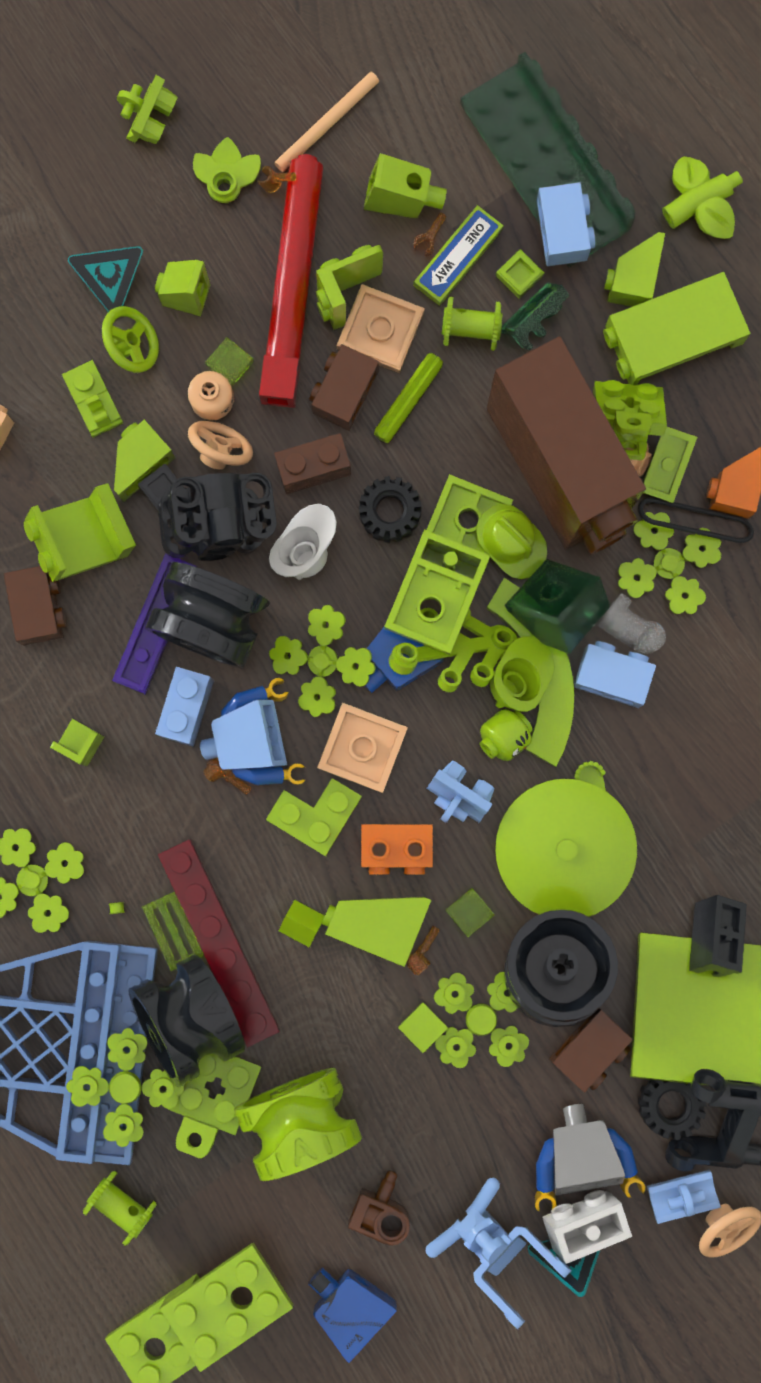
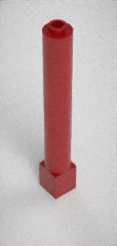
M309 154L298 155L297 158L290 161L267 349L263 359L259 391L261 404L290 408H295L301 345L324 168L315 156Z

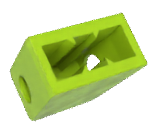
M380 153L369 177L364 210L418 218L424 205L442 209L447 189L429 185L431 170L429 168Z

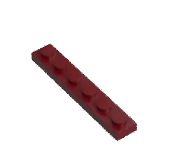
M191 839L158 854L211 971L234 1012L247 1048L279 1033L278 1024Z

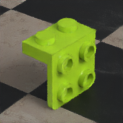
M371 245L362 246L356 249L352 256L343 260L338 258L331 259L323 263L319 270H316V295L319 301L316 303L323 321H330L333 330L345 326L346 302L341 291L379 276L382 273L383 251L380 245L371 247Z

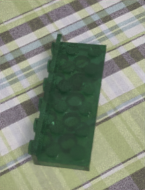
M523 52L518 56L516 65L461 97V106L539 224L537 206L539 188L581 182L582 194H588L590 203V215H586L587 228L593 227L595 235V248H591L589 255L631 230L635 220V209L627 197L623 198L616 188L617 183L613 174L608 169H603L598 161L595 147L590 142H585L579 133L580 127L573 115H567L561 106L562 101L557 90L554 87L549 88L543 79V71L535 59L531 60L527 53ZM578 262L568 263L566 265L569 268Z

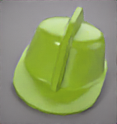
M507 504L493 505L482 513L477 523L476 534L483 550L510 577L525 579L537 574L546 562L547 545L543 535L529 518L516 507Z
M522 636L513 640L507 647L490 681V690L496 700L495 706L497 708L506 707L516 711L528 712L539 704L554 673V658L550 649L543 641L533 636Z

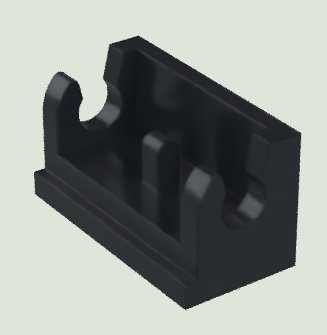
M715 895L695 903L689 971L701 973L712 970L713 977L742 973L746 903L720 895Z

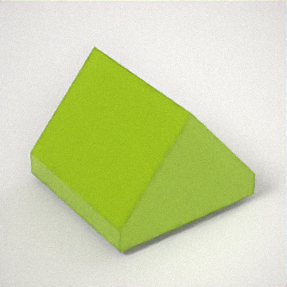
M294 900L278 931L310 947L325 915Z

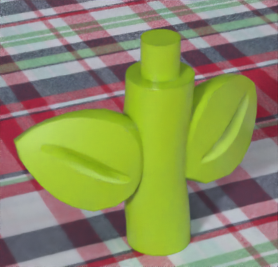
M681 157L674 166L672 181L682 195L662 208L667 223L672 229H675L695 214V220L700 230L705 234L719 239L731 238L734 232L735 218L730 204L725 199L734 194L733 188L743 183L741 175L738 171H735L729 176L722 173L710 179V171L703 162L691 157Z

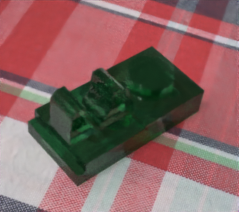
M546 283L502 325V334L512 336L522 349L531 350L533 345L528 339L529 332L533 331L537 337L544 338L547 333L540 322L557 314L562 308V303L570 295L563 285Z

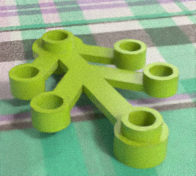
M423 608L421 610V613L427 618L438 616V613L432 608ZM469 609L462 626L479 637L470 639L459 632L450 655L428 646L415 647L411 643H401L393 648L389 656V665L394 672L407 675L415 670L418 662L455 656L450 667L444 669L438 678V685L443 691L454 692L461 683V674L473 653L486 651L487 653L483 661L477 663L470 673V679L473 684L485 687L494 676L493 668L497 661L502 658L507 647L513 640L517 639V636L513 630L506 626L495 625L490 627L472 617ZM401 653L408 655L410 658L404 657ZM477 672H483L487 678L479 676ZM445 677L452 678L455 683H449Z

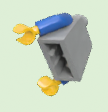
M583 1104L564 1107L563 1113L566 1126L553 1129V1138L544 1142L536 1163V1188L538 1190L534 1198L536 1210L540 1212L539 1202L545 1198L552 1201L553 1209L557 1206L555 1195L620 1184L622 1191L629 1198L631 1196L628 1188L632 1183L636 1182L638 1189L641 1193H644L645 1184L636 1175L638 1170L631 1146L615 1129L606 1128L604 1121L599 1120L587 1123Z

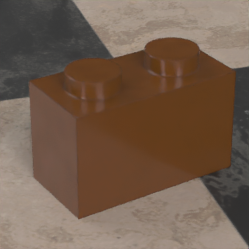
M341 344L338 352H332L328 357L324 367V371L327 374L322 384L319 382L315 384L309 401L312 402L311 406L314 415L350 431L379 373V361Z
M341 433L274 453L286 495L351 475V465Z
M40 566L3 573L16 642L25 646L64 638L62 628L67 627V620L63 607L58 608L56 594L61 593L59 580L52 582L49 574L43 572Z
M599 1008L579 1025L549 1059L585 1093L588 1088L595 1090L607 1076L604 1071L613 1061L618 1064L628 1055L631 1050L628 1045L633 1039Z

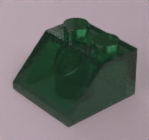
M549 559L542 563L505 604L507 611L542 644L568 654L571 653L611 607L601 577Z

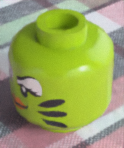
M508 709L500 710L481 726L480 734L482 741L480 746L491 759L497 757L503 761H510L529 746L532 726L521 712L516 710L512 712Z

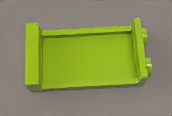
M725 272L612 314L607 320L606 329L603 330L608 347L610 349L614 348L619 360L616 361V365L623 380L627 379L628 383L632 385H637L643 378L728 345L731 349L743 345L751 334Z

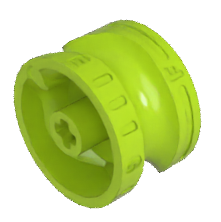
M328 1068L296 1078L256 1095L234 1108L235 1115L239 1119L238 1123L241 1131H253L261 1138L262 1149L253 1158L260 1181H270L303 1171L343 1153L361 1141L362 1136L356 1120L342 1118L334 1109L340 1103L343 1093V1086L341 1081L338 1080L336 1068Z

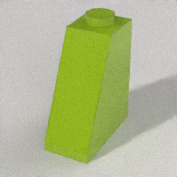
M426 897L339 900L336 907L329 905L322 925L328 927L326 935L405 967L431 899Z

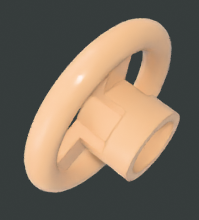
M198 421L193 423L188 429V438L191 444L201 453L200 460L213 469H224L226 465H244L253 457V449L249 441L231 427L213 421ZM212 432H215V433L224 435V436H226V437H228V438H225V437L220 436V435H215V434L212 433ZM200 437H202V438H204L205 440H207L206 443H204V442L200 439ZM232 448H241L243 451L241 455H229Z
M729 1204L720 1205L721 1208L713 1209L705 1219L709 1228L700 1239V1252L706 1257L715 1258L738 1249L758 1231L761 1225V1212L755 1207H742L733 1210ZM715 1237L721 1238L719 1245L710 1246Z

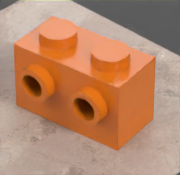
M361 824V867H369V874H390V867H404V874L424 875L425 867H433V825Z

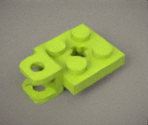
M615 380L595 381L593 395L623 448L634 449H624L629 459L643 460L647 452L648 435L665 436L667 421L663 387H656L649 383L632 385L622 384Z
M215 1054L205 1055L198 1064L200 1069L199 1076L184 1084V1091L178 1095L177 1105L174 1108L168 1109L184 1116L176 1137V1148L197 1158H203L212 1149L219 1130L236 1135L239 1128V1119L235 1115L234 1108L250 1099L262 1068L261 1066L238 1057L222 1061ZM217 1077L222 1079L221 1086L226 1089L223 1095L217 1094L215 1099L209 1097L210 1091L205 1088L207 1081L214 1082ZM192 1133H198L201 1136L202 1141L198 1147L192 1146L189 1142V1137Z

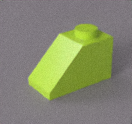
M656 233L619 257L614 269L608 268L604 289L610 290L607 302L633 307L653 299L665 233Z
M188 260L167 263L165 273H159L155 285V292L158 293L162 306L201 317L211 286L204 262Z
M145 419L139 424L133 423L128 426L121 434L122 439L118 441L114 491L123 502L140 489L138 484L163 464L168 465L175 459L172 450Z

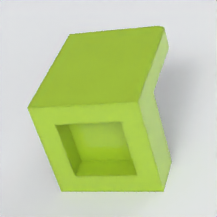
M72 719L60 741H53L50 748L80 765L88 766L105 736Z

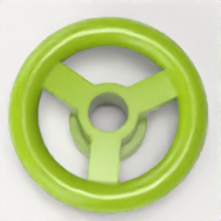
M127 306L115 307L107 313L102 324V339L110 357L116 364L127 371L141 373L149 370L155 364L159 354L158 337L150 321L138 310ZM119 317H129L136 321L134 326L127 330L113 326L115 320ZM143 332H145L149 344V352L145 360L139 347L141 342L140 336ZM131 356L133 362L128 360L127 357Z

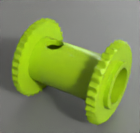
M449 297L447 307H444L443 344L448 346L449 336L491 340V350H496L497 341H500L503 313H501V303L496 302L494 312L452 308L453 297Z
M112 1171L107 1179L103 1178L86 1201L88 1204L84 1208L83 1214L87 1215L92 1207L97 1209L128 1233V1236L122 1243L128 1245L133 1238H137L153 1216L152 1211L157 1204L153 1200L150 1206L145 1209L112 1183L117 1175L116 1171Z

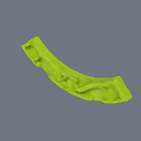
M504 578L487 606V610L505 622L518 638L533 636L543 641L550 649L554 658V673L539 702L531 742L525 750L556 767L564 752L574 714V684L570 662L564 644L546 613L521 588Z

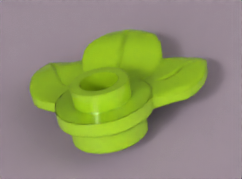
M226 137L218 144L212 156L196 153L193 159V170L197 179L207 185L209 195L219 203L234 201L239 196L241 188L252 184L256 180L261 167L259 155H248L242 158L237 146L229 137ZM223 183L230 185L227 191H220L218 188Z

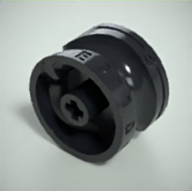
M172 562L169 568L170 572L167 574L163 584L165 601L169 606L164 609L154 608L145 629L189 651L229 666L244 669L258 635L252 630L249 618L251 615L267 608L271 602L260 594L227 578L195 566Z
M571 910L547 911L526 922L513 939L504 964L505 985L512 1002L527 1018L549 1027L572 1026L593 1015L609 998L618 975L616 949L609 935L593 919ZM563 965L565 967V972L563 974H557L558 969H555V966L559 967Z
M196 954L176 963L178 971L176 978L168 986L146 979L128 990L136 1017L155 1056L170 1080L177 1087H181L187 1081H192L199 1076L200 1069L198 1064L205 1055L215 1054L222 1061H228L245 1051L242 1032L223 990L208 966Z

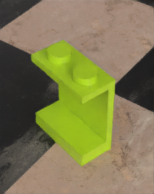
M108 483L95 487L88 498L44 512L40 511L38 505L33 506L24 521L25 533L30 541L35 542L39 551L38 561L43 572L49 574L52 582L126 558L136 546Z

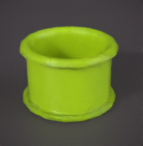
M124 902L108 904L110 906L109 914L125 913Z

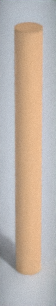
M370 71L274 162L275 166L284 173L289 168L292 159L304 154L379 83L378 77Z

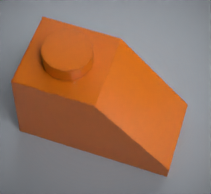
M761 447L724 468L716 478H711L706 493V498L711 499L710 510L737 515L749 519L756 513L761 494Z

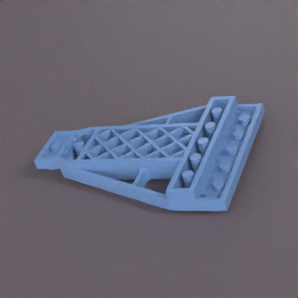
M84 941L0 965V972L25 966L21 996L10 997L0 995V1006L17 1007L6 1018L3 1019L0 1016V1028L13 1043L0 1054V1070L4 1074L0 1075V1087H7L9 1090L6 1117L0 1114V1127L55 1156L56 1160L92 1164L94 1161L130 1165L132 1163L134 1142L129 1141L126 1147H120L116 1141H108L103 1135V1130L107 1125L105 1121L106 1114L111 1111L115 1112L121 1103L116 1102L108 1090L105 1095L100 1096L98 1105L91 1106L87 1103L85 1106L77 1107L72 1103V1093L68 1092L66 1085L69 1080L73 1079L72 1073L78 1066H85L89 1070L94 1067L99 1068L102 1072L101 1078H105L109 1084L114 1075L123 1071L119 1068L118 1062L113 1063L108 1059V1053L111 1050L107 1045V1041L112 1034H121L125 1028H131L134 1031V1035L143 1034L145 1036L132 1007L128 990L146 979L154 981L158 948ZM77 950L82 951L75 1003L37 1000L32 997L31 988L35 962ZM28 1009L53 1012L38 1023ZM19 1012H22L33 1028L18 1039L7 1025V1022ZM64 1013L74 1014L73 1025ZM57 1015L69 1032L54 1043L42 1026ZM35 1032L39 1034L49 1047L36 1059L31 1056L22 1044L23 1041ZM71 1036L69 1058L67 1060L57 1047ZM126 1046L124 1051L130 1052V1048ZM17 1048L28 1062V1065L16 1075H13L2 1058ZM52 1051L64 1069L49 1079L37 1063ZM144 1061L142 1063H135L133 1069L129 1070V1072L139 1077L141 1083ZM32 1068L40 1079L22 1078L20 1076ZM67 1072L66 1082L56 1081L59 1077H61L64 1073ZM85 1084L84 1088L86 1090H89L90 1085ZM19 1089L64 1094L58 1145L14 1122ZM140 1095L134 1102L129 1103L133 1113L138 1112ZM126 1124L120 1125L122 1129L127 1128Z

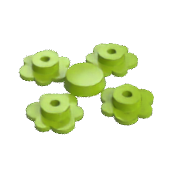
M651 512L645 513L651 519L670 523V518L666 513L659 512L655 516ZM642 519L633 528L634 534L641 538V546L644 548L652 546L654 549L661 551L655 556L654 566L650 564L644 565V561L640 558L634 559L632 563H622L618 568V574L621 577L618 581V586L623 590L627 589L630 597L640 598L644 591L650 592L653 590L654 582L652 580L656 577V574L667 579L674 578L671 582V588L665 592L666 599L670 601V610L674 614H681L684 611L687 614H694L697 611V606L705 602L706 594L702 589H699V582L696 579L687 581L685 577L679 576L685 567L684 559L688 562H695L698 568H704L707 563L716 564L721 558V552L718 549L721 545V540L698 534H690L685 538L687 546L684 548L682 555L675 549H664L668 544V538L673 536L674 529L653 525ZM700 528V530L710 532V530H708L707 528ZM651 529H655L656 534H653ZM699 547H703L704 552L700 551ZM634 576H638L639 581L634 580ZM682 594H686L687 599H684Z
M325 605L322 609H313L308 615L309 622L311 623L308 627V633L311 636H316V640L320 644V646L311 650L309 656L301 649L302 643L299 639L291 640L287 636L278 637L275 641V648L269 651L270 658L274 660L273 669L278 674L288 672L291 675H295L299 672V666L305 665L308 660L310 670L318 677L313 678L311 683L307 682L301 686L303 694L299 697L298 703L303 710H309L313 717H318L322 713H331L335 709L333 697L336 694V690L334 687L328 686L326 679L323 677L332 674L337 668L339 672L343 673L342 680L345 683L353 682L356 686L361 687L369 682V675L373 674L376 670L374 663L371 662L372 653L367 648L356 650L353 647H349L345 650V656L338 658L337 653L332 648L326 646L331 644L333 639L337 640L343 636L341 628L346 622L344 614L338 611L334 612V608L331 605Z
M24 828L18 829L16 832L13 829H7L3 833V838L0 839L1 861L4 865L14 863L15 866L23 868L17 875V886L14 883H6V880L0 877V894L2 896L0 900V918L5 916L7 911H13L16 908L17 903L14 899L18 896L20 890L27 896H36L33 902L34 906L28 910L29 918L33 919V929L38 933H43L47 930L57 932L61 927L60 923L65 922L69 918V910L62 905L60 896L55 895L50 898L47 894L41 893L47 887L48 876L51 878L57 877L58 881L62 884L68 883L70 878H80L84 873V867L81 864L84 855L80 851H75L72 844L64 842L58 846L57 850H50L47 853V859L50 862L46 864L45 870L38 865H28L30 854L36 851L35 844L30 842L32 839L30 831ZM16 844L19 846L17 851L14 849ZM65 860L68 862L66 867L63 866ZM47 910L51 911L50 916L46 915Z
M499 972L494 978L495 983H490L487 986V992L492 995L489 1000L490 1006L477 1004L471 1007L472 999L470 996L474 993V987L469 983L466 984V978L463 974L454 973L449 979L441 978L439 980L438 986L440 989L434 994L435 1002L439 1006H445V1010L449 1014H454L457 1010L468 1011L466 1015L468 1029L458 1031L455 1027H449L446 1030V1035H441L435 1041L436 1049L441 1052L440 1059L443 1063H452L456 1068L465 1067L468 1063V1057H472L476 1053V1048L472 1045L473 1034L486 1036L490 1033L493 1044L489 1046V1053L492 1056H497V1062L501 1066L509 1067L514 1061L521 1062L524 1060V1050L529 1046L528 1037L525 1034L518 1033L515 1026H508L505 1030L496 1028L497 1015L494 1010L500 1011L505 1008L507 1012L511 1013L517 1009L510 996L504 995V991L507 990L504 972ZM453 991L458 992L457 997H452ZM507 1043L512 1044L510 1049H506ZM455 1044H459L458 1050L453 1049Z
M125 1028L121 1034L114 1033L108 1038L107 1045L111 1050L108 1053V1059L113 1063L118 1062L119 1068L123 1070L113 1076L110 1084L105 1078H101L102 1072L99 1068L94 1067L89 1070L85 1066H78L72 1073L73 1079L69 1080L66 1085L68 1092L72 1093L71 1101L77 1107L85 1106L87 1103L91 1106L98 1105L100 1096L105 1095L108 1090L111 1097L116 1102L121 1103L115 1112L111 1111L106 1114L105 1121L107 1125L103 1130L105 1139L116 1141L120 1147H126L129 1141L137 1142L143 1136L144 1131L140 1125L143 1121V1116L139 1112L133 1113V1109L129 1105V1103L134 1102L139 1097L141 1090L145 1096L150 1097L149 1103L151 1106L159 1107L162 1105L167 1109L174 1108L177 1105L178 1095L184 1091V1085L177 1087L170 1080L165 1070L162 1072L160 1069H154L150 1074L151 1079L145 1080L142 1085L139 1077L129 1072V1070L133 1069L135 1063H142L145 1060L146 1054L143 1050H145L148 1043L147 1038L143 1034L134 1035V1031L131 1028ZM124 1047H129L130 1052H125ZM85 1084L90 1085L89 1090H86L84 1088ZM165 1086L167 1090L163 1092L160 1090V1087ZM126 1124L127 1128L122 1129L120 1125Z

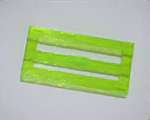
M175 892L142 906L170 971L177 969L176 963L194 954L199 957L204 956ZM168 902H171L193 951L190 955H188L166 906ZM157 907L181 957L177 961H175L153 912V909Z

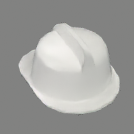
M322 504L308 505L301 509L271 548L269 555L271 568L278 575L295 577L298 580L309 578L320 572L327 561V547L336 533L337 521L334 512L328 506Z

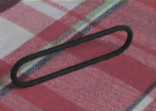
M658 498L643 499L638 506V512L642 519L653 525L736 543L748 542L754 535V529L750 522L737 515L677 502L671 503ZM647 503H657L739 521L746 525L749 534L747 537L737 538L654 520L644 513L643 507Z

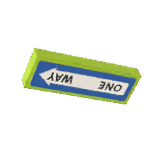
M477 205L415 279L413 286L440 306L502 232L504 225Z

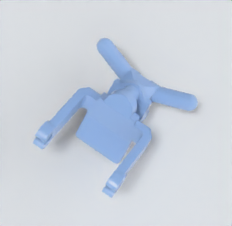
M489 1178L473 1203L465 1211L468 1215L462 1221L457 1219L450 1228L426 1246V1254L431 1258H435L462 1238L465 1242L464 1245L474 1252L482 1263L473 1273L475 1283L504 1312L509 1322L518 1329L525 1320L486 1281L484 1274L487 1271L495 1276L500 1274L526 1245V1242L520 1235L564 1278L572 1270L558 1256H555L527 1227L516 1226L508 1234L492 1217L486 1208L499 1190L500 1183L496 1178Z

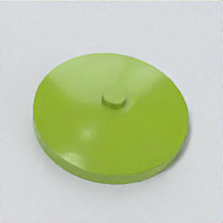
M555 779L531 787L509 806L497 831L496 861L506 887L526 908L537 914L553 910H571L589 917L609 907L628 886L636 865L637 841L628 814L621 804L608 792L594 784L581 780Z

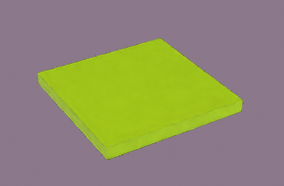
M640 933L638 935L630 1077L691 1084L694 1074L698 1070L710 1069L719 1073L726 1080L761 1084V945L744 944L742 973L713 977L712 970L701 973L689 971L692 938Z

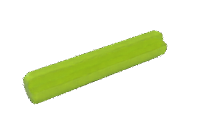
M433 353L426 355L375 428L374 435L385 443H389L442 368L443 361Z

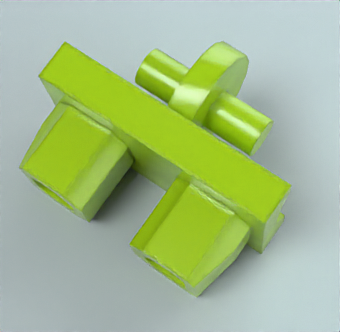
M155 75L144 99L140 98L143 88L137 84H133L130 92L125 90L119 91L117 101L124 106L120 115L129 120L133 112L137 113L126 139L136 143L138 138L153 144H157L165 125L149 117L154 108L169 116L178 98L171 91L163 87L165 79Z

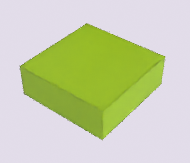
M521 249L496 272V277L518 299L527 293L544 275V271Z
M424 1002L398 1026L422 1053L448 1029Z

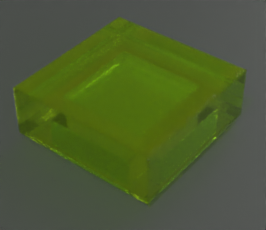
M226 337L205 364L210 370L225 376L233 387L254 360L253 357Z
M472 887L445 910L467 937H470L495 915Z

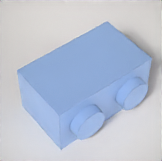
M581 182L539 188L537 206L546 265L554 266L587 261L591 248H595V235L593 227L587 228L586 215H590V203L588 194H582Z
M596 641L595 645L588 644L584 649L574 681V688L636 708L642 707L645 703L656 665L648 663L649 657L636 652H629L628 656L615 652V646L605 642Z
M176 667L155 734L159 737L194 747L214 680L210 676Z

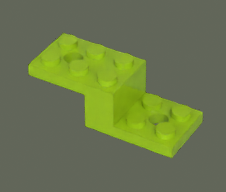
M449 474L427 530L424 529L384 629L445 654H451L490 559V555L483 550L478 542L476 534L477 525L470 529L464 528L460 525L458 517L465 511H471L479 520L482 513L491 506L498 504L512 505L513 499ZM433 599L440 604L441 612L437 617L427 618L421 613L420 606L425 600Z
M253 1242L202 1278L195 1274L109 1333L105 1340L132 1383H171L194 1366L200 1372L289 1312L293 1309L294 1304ZM238 1287L248 1288L253 1295L252 1301L247 1305L236 1304L232 1298L233 1290ZM152 1338L162 1340L165 1344V1353L160 1356L149 1354L146 1349V1342Z

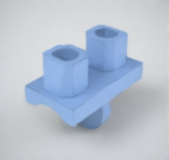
M451 761L443 770L439 769L426 789L438 796L434 804L445 810L440 818L443 822L446 823L452 815L462 822L469 816L479 823L492 806L490 800L494 787L486 781L478 779L472 790L460 783L467 771L455 761Z
M710 1170L647 1186L657 1224L721 1208Z

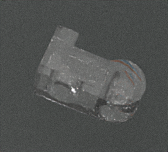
M620 593L597 626L641 654L656 652L666 641L664 628L659 623L646 621L629 610L628 607L633 600Z

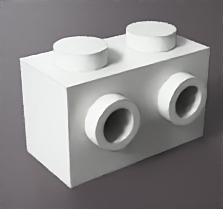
M608 1190L590 1192L584 1197V1200L572 1205H558L551 1210L550 1214L542 1217L552 1249L565 1264L632 1237L622 1203Z

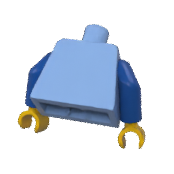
M275 678L270 682L268 688L259 686L236 693L221 710V717L212 721L211 726L214 737L201 740L200 750L204 759L218 758L222 770L232 769L236 778L254 785L282 784L283 780H288L292 784H302L305 780L295 781L291 777L292 769L295 767L303 768L302 764H291L284 770L281 767L287 765L274 701L281 702L285 700L289 692L278 695L274 693L272 688L283 684L284 680Z

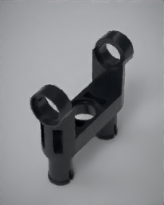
M698 1070L694 1074L690 1085L693 1095L699 1100L709 1103L708 1106L728 1108L717 1138L686 1137L684 1135L679 1140L671 1139L665 1152L667 1162L673 1168L680 1171L693 1170L696 1164L732 1169L742 1167L743 1164L761 1166V1144L749 1143L761 1116V1084L726 1080L714 1070ZM700 1084L709 1085L713 1087L716 1091L708 1090L702 1087ZM675 1149H682L688 1152L691 1157L681 1156Z

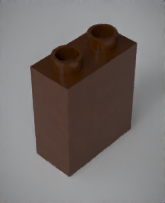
M558 336L496 369L486 409L564 549L567 550L583 541L590 555H593L623 539L627 535L626 529L638 521L632 508L644 493L646 487L562 338Z

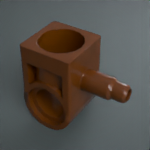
M387 1171L377 1193L365 1188L361 1189L348 1221L349 1229L391 1246L403 1242L408 1236L410 1229L407 1210L400 1203L390 1199L397 1179L396 1172ZM390 1215L397 1216L402 1224L397 1230L388 1231L381 1224L385 1217Z

